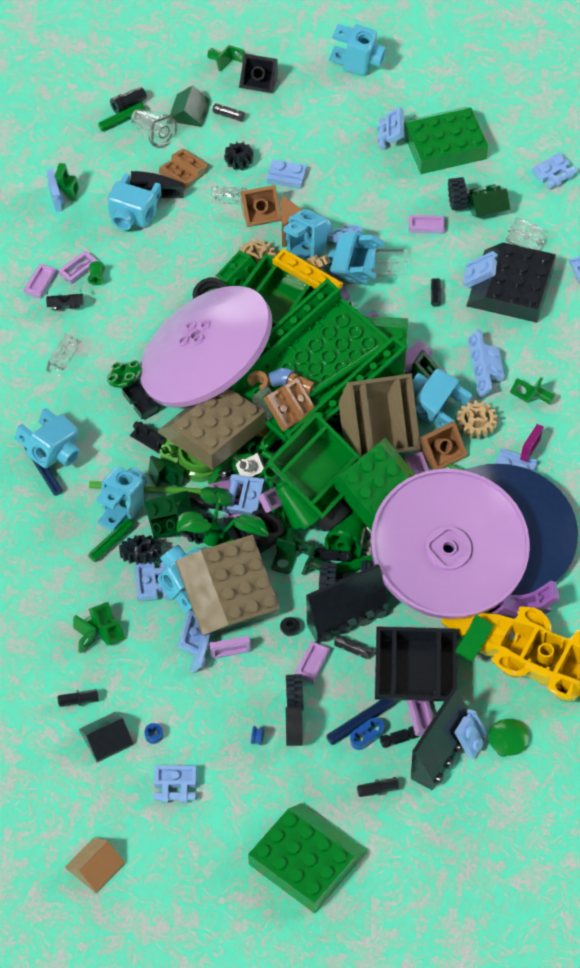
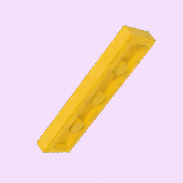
M284 248L272 259V264L315 289L327 278L339 289L343 287V283Z

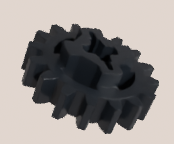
M134 535V538L128 537L127 541H122V545H119L120 558H123L124 562L129 561V564L136 562V565L139 563L147 564V561L153 562L154 558H159V554H162L161 541H158L157 537L152 539V535L145 537V535Z

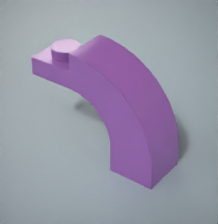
M549 581L529 594L510 595L505 601L490 610L489 613L513 619L518 616L519 607H534L547 614L552 611L551 605L560 600L557 583Z

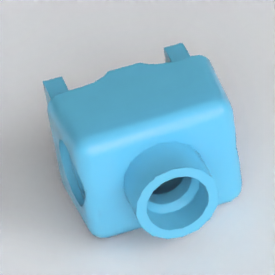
M337 24L332 39L347 43V49L334 46L329 61L344 65L343 71L359 75H366L370 65L381 66L386 47L376 44L377 32L375 30L355 24L354 28Z
M125 173L120 182H115L107 199L109 216L112 218V223L121 230H129L132 225L141 228L147 227L157 212L156 204L162 196L161 184L155 183L152 190L148 191L132 186L130 184V174Z
M303 209L290 216L289 224L284 226L283 232L286 233L287 251L304 261L314 255L320 258L326 253L327 235L332 230L330 221L326 217L307 209Z
M360 232L341 234L338 238L336 249H332L328 254L331 261L329 263L330 272L348 283L365 284L368 279H375L376 273L371 270L374 268L376 261V248L384 247L385 242L374 235H363Z
M436 369L429 379L418 372L412 381L414 397H416V415L428 425L434 423L438 427H442L455 421L443 413L449 396L463 406H466L472 397L471 393L457 385L458 379L441 369Z
M44 408L38 422L42 427L34 433L23 424L18 426L14 439L27 449L26 455L43 468H49L57 461L68 467L80 454V449L75 445L79 429L63 414L56 416L49 409Z
M117 466L101 482V494L97 497V502L102 504L105 512L98 520V525L114 531L125 519L128 518L132 521L144 505V486L147 484V477L142 471L137 468L125 470ZM127 500V508L122 507L120 503Z
M176 545L160 558L166 568L158 576V583L169 600L175 599L184 613L187 614L189 610H192L175 561L202 549L195 548L186 554L180 545Z

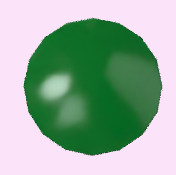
M137 360L126 363L116 362L111 366L112 370L107 376V382L110 386L116 388L126 387L131 381L134 380L136 382L140 378L142 367Z
M503 719L492 725L489 730L488 739L492 748L497 751V754L501 757L517 755L528 747L529 734L525 726L517 720Z

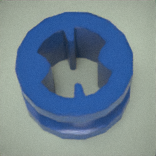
M151 723L145 727L144 732L147 742L157 744L163 739V729L159 724ZM155 731H157L158 735L154 734L153 736H150V732L154 733Z
M253 726L251 744L257 742L258 745H262L264 727L258 729L256 726Z

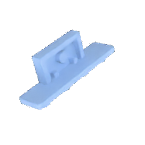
M477 329L468 338L478 396L479 398H484L492 390L491 379L501 382L505 376L499 348L484 344L482 332Z
M191 610L186 614L177 647L194 654L190 672L194 673L197 669L203 667L206 660L204 654L208 650L211 641L209 640L210 634L201 635L195 615Z

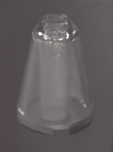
M137 109L132 113L131 123L154 147L164 148L171 143L170 139L172 136L175 137L177 122L172 116L143 109Z

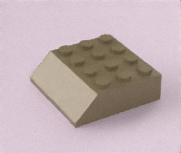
M412 374L347 382L339 400L342 434L346 443L360 457L365 455L384 438L389 441L398 453L421 449Z
M228 388L207 401L188 406L161 427L158 433L214 470L266 427L265 411Z
M253 535L209 547L175 561L202 636L271 615L280 609Z

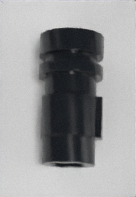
M139 87L123 95L119 94L111 98L110 105L117 114L138 103H142L141 101L147 99V94L143 87Z

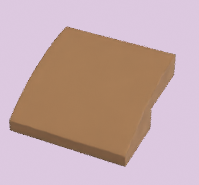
M181 149L172 154L171 161L159 167V173L182 183L183 189H186L207 171L209 164L187 150Z
M298 378L264 397L266 404L282 431L302 420L315 408Z

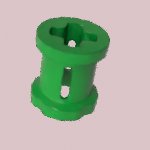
M99 261L91 262L89 264L90 275L88 276V282L92 285H101L104 282L102 275L105 265Z

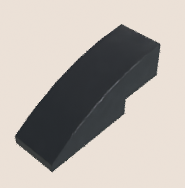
M131 171L130 184L132 186L151 191L154 184L159 183L161 184L162 195L160 198H184L182 183L155 173Z

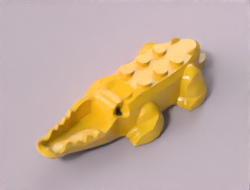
M519 607L518 616L513 619L498 614L482 613L478 615L494 625L479 652L487 656H494L491 658L492 662L504 674L513 678L527 676L547 686L549 692L564 702H573L580 696V629H577L571 638L557 635L551 632L552 626L547 616L541 610L534 607ZM474 617L442 619L441 621L445 627L457 629V634L462 637ZM512 632L515 633L514 639L510 638Z

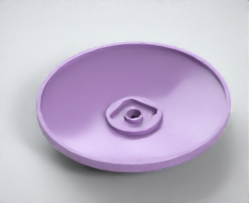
M228 286L206 292L183 305L160 326L146 347L141 361L142 374L140 376L144 390L154 401L161 405L187 407L207 401L230 388L254 365L268 342L272 328V314L267 302L255 290L242 286Z
M435 469L406 479L397 485L383 500L372 525L371 553L374 565L379 564L384 585L398 600L408 607L436 618L464 619L494 609L516 589L523 577L529 559L530 542L528 529L516 503L494 482L465 470ZM450 545L454 551L447 553L443 550V547Z

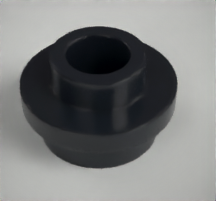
M286 617L281 621L280 629L286 636H294L300 630V623L294 617Z

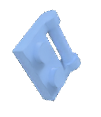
M236 474L231 475L229 493L232 496V502L229 506H223V512L227 514H252V512L259 509L260 500L258 495L263 492L264 479ZM243 484L239 505H234L238 485Z

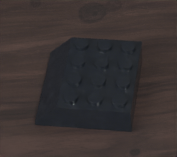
M504 242L485 249L483 256L492 251L498 255L495 258L497 261L496 274L472 286L466 307L537 323L553 274L556 254Z
M377 626L375 699L444 702L452 688H457V653H455L457 648V629Z

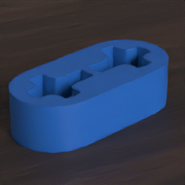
M371 718L355 729L350 735L351 746L356 750H362L379 739L384 734L383 721L379 718ZM372 726H374V727L379 726V730H378V731H377L376 729H373V730H372ZM356 737L359 739L363 737V742H356Z

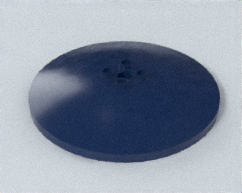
M485 464L466 469L465 471L483 476L501 487L513 499L525 519L530 542L529 559L523 577L511 595L529 594L549 581L558 583L567 573L573 562L578 542L575 514L564 494L542 475L520 466ZM450 545L443 547V550L447 553L454 551Z

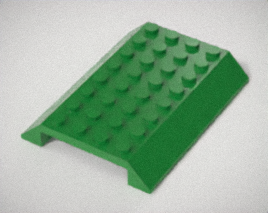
M327 278L271 328L268 342L258 360L230 389L265 411L266 426L285 443L315 412L328 422L340 411L339 400L347 382L375 379L407 347L394 335L389 338L341 297L340 289ZM377 345L380 346L361 366L311 398L310 400L315 408L302 420L284 431L280 428L264 400V397L282 386L272 387V385H269L268 392L262 395L259 386L263 383L259 382L254 386L248 385V376L254 371H262L269 376L268 373L277 369L288 368L294 370L298 377L302 376L314 382V388Z

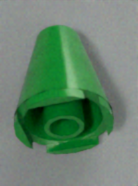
M282 479L276 482L275 491L293 529L298 531L297 528L301 527L304 530L320 518Z
M353 509L327 534L324 543L326 549L350 551L352 553L351 560L356 559L362 553L367 527Z

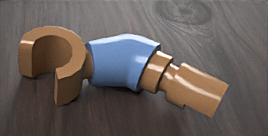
M288 368L277 369L268 373L269 376L262 371H254L248 376L249 386H254L259 382L263 383L259 386L262 395L268 392L269 385H272V387L284 386L296 378L299 379L307 394L311 392L314 382L302 376L298 377L294 370Z

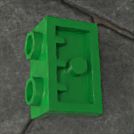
M239 250L215 276L227 286H242L257 266V263L251 256Z

